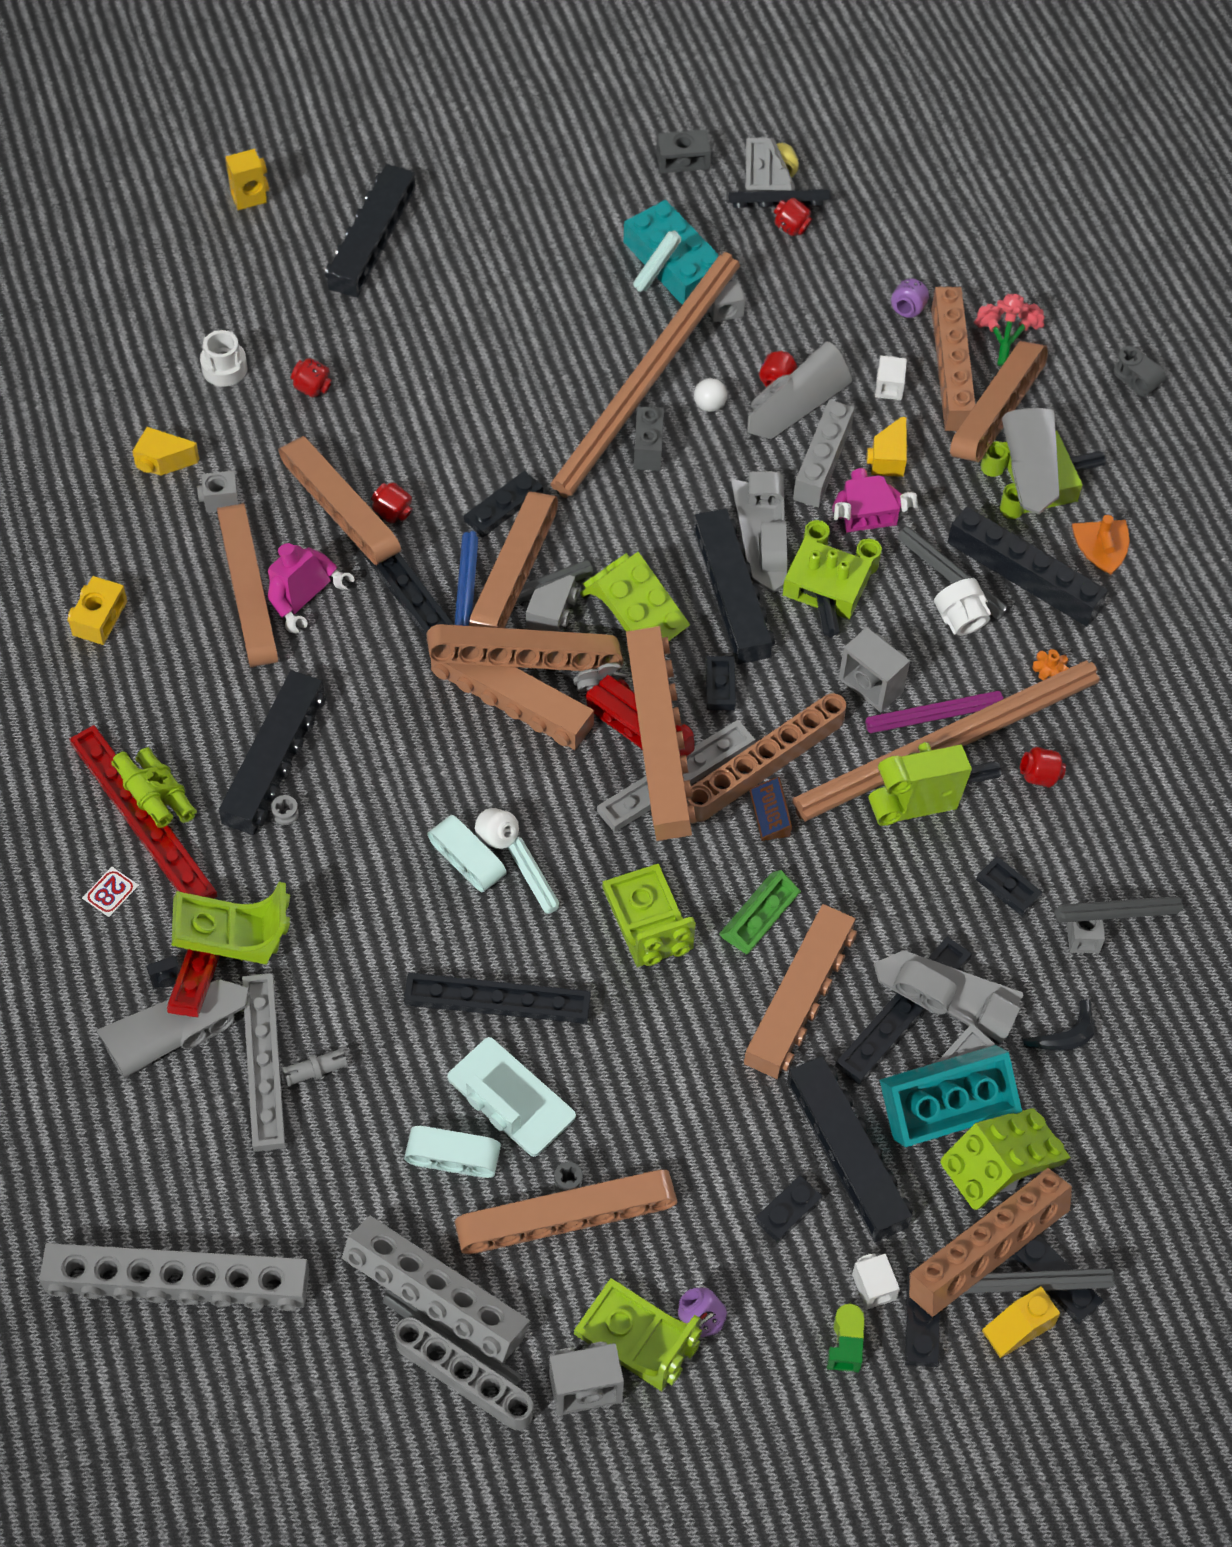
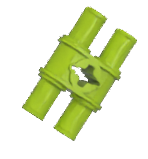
M151 748L141 749L137 753L138 756L135 757V760L143 769L137 768L127 752H120L114 756V761L111 764L121 775L123 787L130 791L137 801V806L147 811L157 827H165L173 819V814L169 812L165 805L170 806L182 823L189 822L195 817L194 814L197 813V810L185 796L184 786L176 781L171 774L170 767L162 764Z

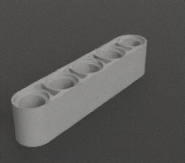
M405 1318L397 1323L394 1331L395 1342L398 1351L403 1356L509 1428L523 1430L531 1424L533 1420V1401L526 1392L419 1320ZM413 1332L418 1335V1338L409 1343L403 1341L402 1336ZM435 1350L445 1353V1356L438 1361H433L428 1357ZM462 1368L469 1369L472 1372V1375L466 1379H460L455 1376L456 1372ZM487 1387H495L500 1391L497 1396L492 1398L482 1394L483 1390ZM515 1405H522L527 1409V1412L522 1416H514L509 1411Z

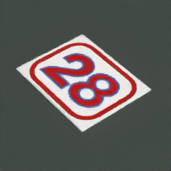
M111 867L82 899L110 917L139 885Z

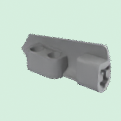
M826 341L791 375L777 378L751 403L754 411L748 415L747 433L773 439L851 384L852 377L837 347L831 342Z
M1046 408L1013 410L1002 417V423L1012 459V473L1019 502L1023 509L1040 515L1050 504L1059 499L1054 410Z
M774 471L749 472L748 482L734 478L731 479L746 560L751 566L752 579L772 593H775L784 586V579L787 575L784 477L782 474Z
M905 950L874 963L879 983L933 1013H947L968 1026L973 1024L984 1035L1000 1044L1008 1036L1020 1010L1018 1004L1023 997L1021 991L974 976Z
M218 979L210 983L198 1018L167 1013V1004L169 1002L167 1000L98 1029L97 1033L104 1042L106 1050L115 1066L125 1079L180 1046L183 1049L193 1048L229 1028L234 1022L233 1014L246 1008L249 988Z

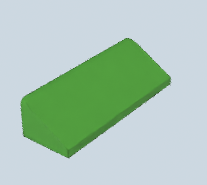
M782 870L772 872L719 935L743 953L749 954L801 891Z

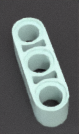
M454 815L448 816L428 832L427 835L432 845L478 891L485 892L506 875V869L498 857Z
M414 1126L410 1131L404 1159L409 1164L419 1167L490 1178L495 1175L501 1144L489 1137L426 1126Z

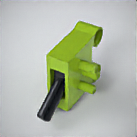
M813 520L805 527L804 540L784 579L782 595L818 608L823 635L832 638L834 635L839 634L836 615L851 619L871 574L878 570L882 548L878 541L869 538L863 539L858 543L856 556L828 546L829 526L823 521Z

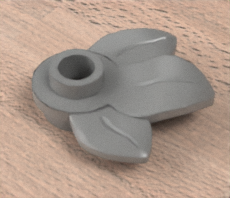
M606 663L597 669L579 672L573 681L579 692H588L607 675H611L616 680L627 678V674L616 672L621 668V664Z

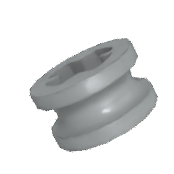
M281 795L273 800L271 811L275 822L281 825H289L297 820L299 816L298 804L293 797ZM284 806H288L290 810H287L286 814H281L280 810H283Z

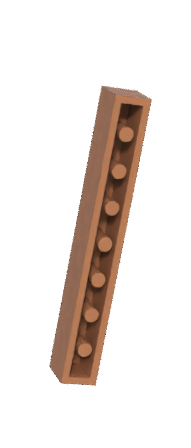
M660 626L627 631L626 637L656 840L691 836V824L696 823L694 805L688 806L687 799L692 798L690 780L684 781L683 774L689 773L686 755L680 756L679 749H685L682 731H676V725L681 724L679 707L673 708L672 701L678 700L675 683L669 684L668 679L674 677L672 662L665 659V654H670L668 637H662Z

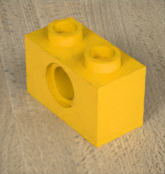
M251 149L225 156L230 193L237 210L267 203L266 192L269 191V184L266 176H264L267 173L264 159H259L256 150Z
M92 576L88 585L83 586L77 605L72 607L68 613L67 621L70 625L72 636L104 645L128 602L124 585Z

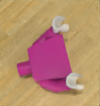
M858 468L851 473L852 480H847L844 490L838 493L832 506V511L834 513V520L845 518L846 533L895 526L898 522L900 508L902 512H906L908 507L918 508L917 494L913 492L901 494L893 486L887 484L884 477L880 475L868 477L866 469Z
M286 543L278 548L280 558L268 569L270 579L268 599L279 615L287 619L285 622L286 630L290 633H299L296 623L300 628H306L308 623L305 617L294 616L293 614L297 613L330 582L329 576L333 577V584L336 588L346 590L348 588L342 584L343 577L349 582H354V577L350 573L339 572L337 570L338 566L323 553L310 547L303 549L298 545Z

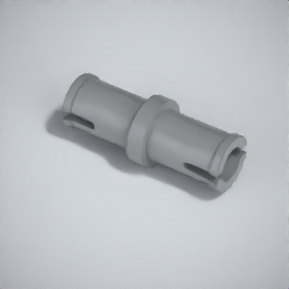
M340 1048L318 1057L311 1055L308 1056L306 1061L282 1067L283 1077L286 1078V1085L289 1087L292 1084L313 1077L317 1080L322 1078V1074L348 1067L346 1056L343 1057V1049Z

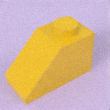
M900 417L874 437L872 448H867L866 463L871 464V475L904 477L907 462L906 417Z
M146 427L132 451L136 468L143 472H151L160 476L197 464L199 461L196 442Z
M1042 1286L1012 1303L985 1326L982 1332L998 1356L1002 1358L1054 1327L1060 1312Z

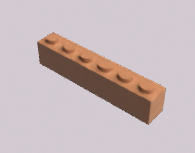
M431 659V671L438 678L451 681L466 693L471 692L480 697L487 705L500 708L509 717L529 724L534 731L547 734L562 746H568L576 750L594 726L593 709L516 667L438 663Z
M822 904L746 1050L745 1065L777 1080L782 1070H789L795 1054L791 1053L795 1044L801 1046L808 1030L804 1027L808 1019L814 1021L820 1008V1004L817 1003L820 995L826 997L833 982L830 976L833 970L836 972L840 970L845 959V955L842 954L845 947L851 948L856 938L857 931L853 930L856 918Z

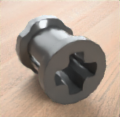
M563 1162L557 1166L554 1172L555 1193L582 1187L583 1172L578 1164Z

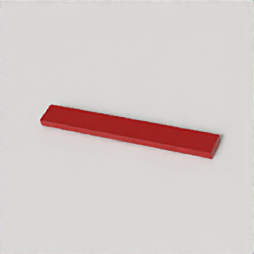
M93 725L69 738L71 746L178 892L212 899L216 898L217 891L168 825L162 828L157 827L147 811L140 809L130 791L123 787L121 775L111 764L116 753L96 726Z

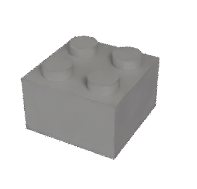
M866 627L844 647L838 679L874 708L882 712L904 692L910 660L907 659L903 652L890 646L880 634L874 633Z
M596 1342L589 1345L588 1349L575 1351L573 1348H566L555 1352V1355L549 1356V1378L557 1416L622 1403L624 1380L616 1343L607 1345V1342Z

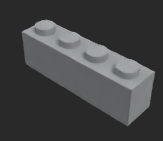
M833 400L828 401L796 477L793 500L819 508L851 430L855 407Z

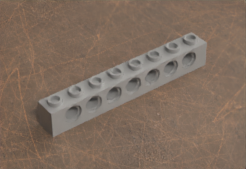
M46 1243L39 1281L44 1292L55 1297H65L69 1293L80 1294V1296L88 1299H97L102 1295L113 1296L114 1299L120 1301H130L135 1297L145 1298L153 1303H163L167 1299L178 1300L186 1305H195L200 1301L211 1302L212 1305L218 1307H228L233 1303L244 1304L245 1307L251 1309H261L265 1305L277 1306L278 1309L284 1311H294L296 1307L305 1308L309 1267L307 1259ZM74 1269H85L79 1277H70ZM109 1270L117 1271V1274L111 1279L102 1278L104 1273ZM141 1272L150 1273L149 1277L144 1281L135 1280V1277ZM174 1274L183 1275L182 1279L177 1283L167 1282L168 1278ZM206 1276L215 1277L214 1282L210 1285L200 1284V1281ZM238 1278L248 1279L247 1284L243 1287L232 1286L233 1282ZM271 1280L281 1282L275 1289L265 1288V1285Z

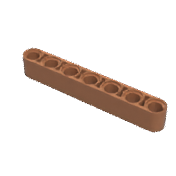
M1023 341L1016 345L954 435L950 447L952 457L979 462L1003 428L1002 417L1017 408L1044 368L1048 356L1046 345Z
M304 436L278 449L279 455L288 470L374 565L401 552L400 544L394 533Z
M532 491L528 492L474 607L469 626L505 628L555 518L558 507L557 496Z
M245 504L217 508L249 665L250 667L276 663L278 662V656Z
M443 624L432 626L426 633L430 658L438 663L571 671L597 669L606 663H619L621 667L623 665L620 644L613 635Z
M835 693L825 695L691 787L692 798L687 799L688 806L694 805L696 822L707 820L745 794L750 788L755 787L838 730L844 722L847 706L845 699ZM740 771H746L748 774L740 773ZM718 786H723V787H725L726 789H719V788H717V787H718ZM694 802H702L704 804L697 805Z
M656 1170L470 1212L459 1216L454 1222L461 1252L464 1254H475L663 1211L675 1206L678 1201L669 1171Z

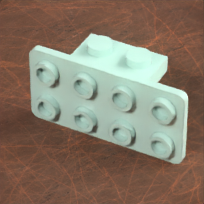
M491 1037L485 1038L448 1073V1081L467 1098L472 1107L478 1111L481 1110L498 1130L504 1131L532 1157L538 1156L576 1119V1113L572 1108Z

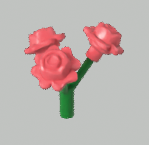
M1007 294L1003 300L997 301V306L987 304L980 307L977 319L974 321V324L979 328L989 327L990 331L996 335L1000 343L997 363L999 367H1002L1009 357L1011 344L1023 330H1027L1029 327L1035 330L1044 327L1043 320L1045 317L1043 316V310L1036 304L1029 305L1024 303V298L1017 294ZM1006 312L1005 320L1007 324L1003 339L999 331L998 321L1001 320V315ZM1018 314V317L1022 320L1019 322L1018 329L1010 337L1012 323L1015 322L1016 315Z

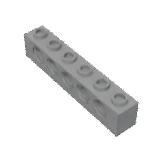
M369 1216L348 1236L342 1255L343 1260L482 1351L485 1355L503 1364L522 1343L530 1322L528 1318L377 1219Z

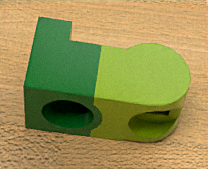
M845 1304L837 1310L833 1328L837 1335V1348H829L826 1369L860 1372L863 1357L864 1314L858 1306Z

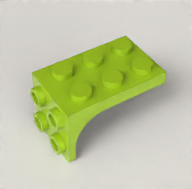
M639 552L630 557L625 553L583 583L585 589L580 592L582 598L592 594L601 599L610 608L626 632L660 626L662 637H668V641H670L690 626V623Z
M659 864L602 881V888L636 967L643 965L652 966L664 958L673 955L679 957L693 949L696 922L693 917L683 919Z
M278 882L271 896L254 904H236L177 891L173 898L171 946L267 965L272 953H277L280 938L282 935L287 934L290 925V918L286 917V910L290 901V894L286 893V883Z
M1030 1108L1017 1114L1011 1113L976 1122L948 1150L940 1162L969 1205L974 1210L985 1206L997 1193L1016 1180L1045 1171L1047 1168L1052 1169L1062 1166L1071 1157L1064 1149L1063 1143L1055 1137L1046 1125L1044 1117L1034 1108Z
M610 1278L574 1329V1335L590 1345L596 1342H607V1345L616 1343L620 1365L662 1392L668 1383L673 1385L680 1376L683 1369L680 1366L684 1358L687 1356L691 1359L701 1343L698 1340L702 1333V1330L699 1329L701 1318L694 1315L689 1323L677 1320Z

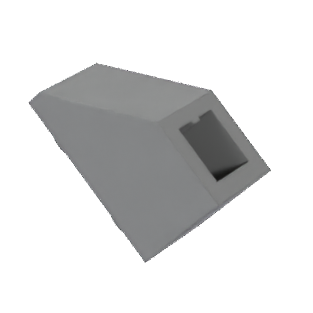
M566 576L534 590L526 611L527 629L560 632L562 626L567 627L570 618V611L568 609L570 604L575 605L579 589L575 588V576Z

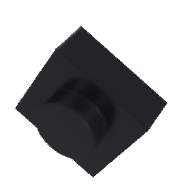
M176 956L146 965L153 989L159 987L167 988L176 983L180 972Z

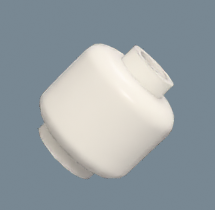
M489 808L480 813L476 820L475 834L484 845L498 849L507 848L515 842L518 836V821L508 811Z

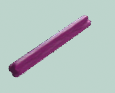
M993 691L869 716L865 720V725L868 733L872 734L975 713L1003 700V695L1000 691Z

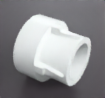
M218 330L206 337L204 336L203 351L200 356L204 378L216 386H231L241 381L247 373V361L245 351L238 344V339L233 334V331Z
M974 578L963 579L949 585L938 593L934 599L942 619L946 625L950 626L954 635L963 636L973 633L986 625L990 620L989 615H991V612L986 604L988 601L979 583Z

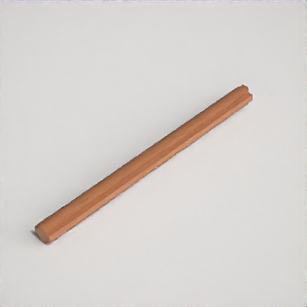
M724 252L722 255H719L553 479L551 487L557 490L560 496L568 498L569 495H573L739 269L740 263L733 259L732 254Z
M1086 660L794 797L792 803L796 807V814L800 820L803 819L806 822L884 785L878 765L888 757H902L911 753H920L918 747L924 742L929 743L932 750L961 744L964 747L1087 689L1100 681L1099 676L1096 674L1097 668L1093 662L1088 663Z

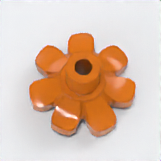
M1053 649L1049 650L1048 655L1044 651L1038 652L1036 656L1038 661H1034L1032 666L1033 671L1039 672L1038 677L1041 680L1048 679L1049 676L1052 677L1069 669V667L1065 666L1068 663L1067 656L1059 655L1057 650Z

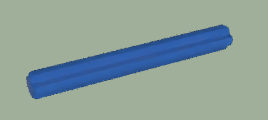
M474 531L465 532L462 535L454 625L469 626L473 612L478 537Z

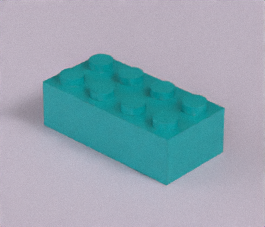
M664 200L624 221L623 243L646 265L666 234L673 230L678 232V235L681 236V242L656 278L683 305L719 257V254L667 200Z
M997 1045L879 1080L893 1139L904 1147L971 1128L976 1122L1022 1112L1009 1052Z

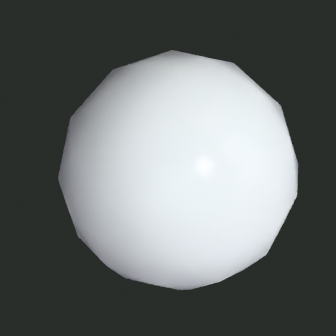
M713 378L704 379L699 382L694 390L696 405L708 412L717 411L722 408L727 400L725 385L718 379Z

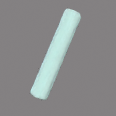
M669 231L634 280L633 286L637 288V291L642 292L648 289L681 242V236L678 235L677 231Z
M517 837L515 842L508 847L509 852L544 912L550 914L559 909L558 899L523 839Z

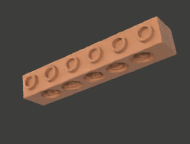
M935 287L931 309L945 431H958L975 406L962 288Z
M1047 1168L910 1273V1298L932 1317L1069 1212L1072 1186L1051 1169Z

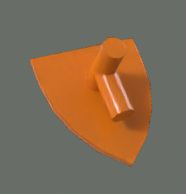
M1104 515L1100 522L1072 524L1075 540L1085 557L1096 567L1112 575L1121 566L1128 552L1130 541L1126 520H1114L1111 515Z

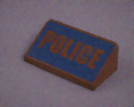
M780 777L750 788L749 792L761 841L790 837L792 824Z

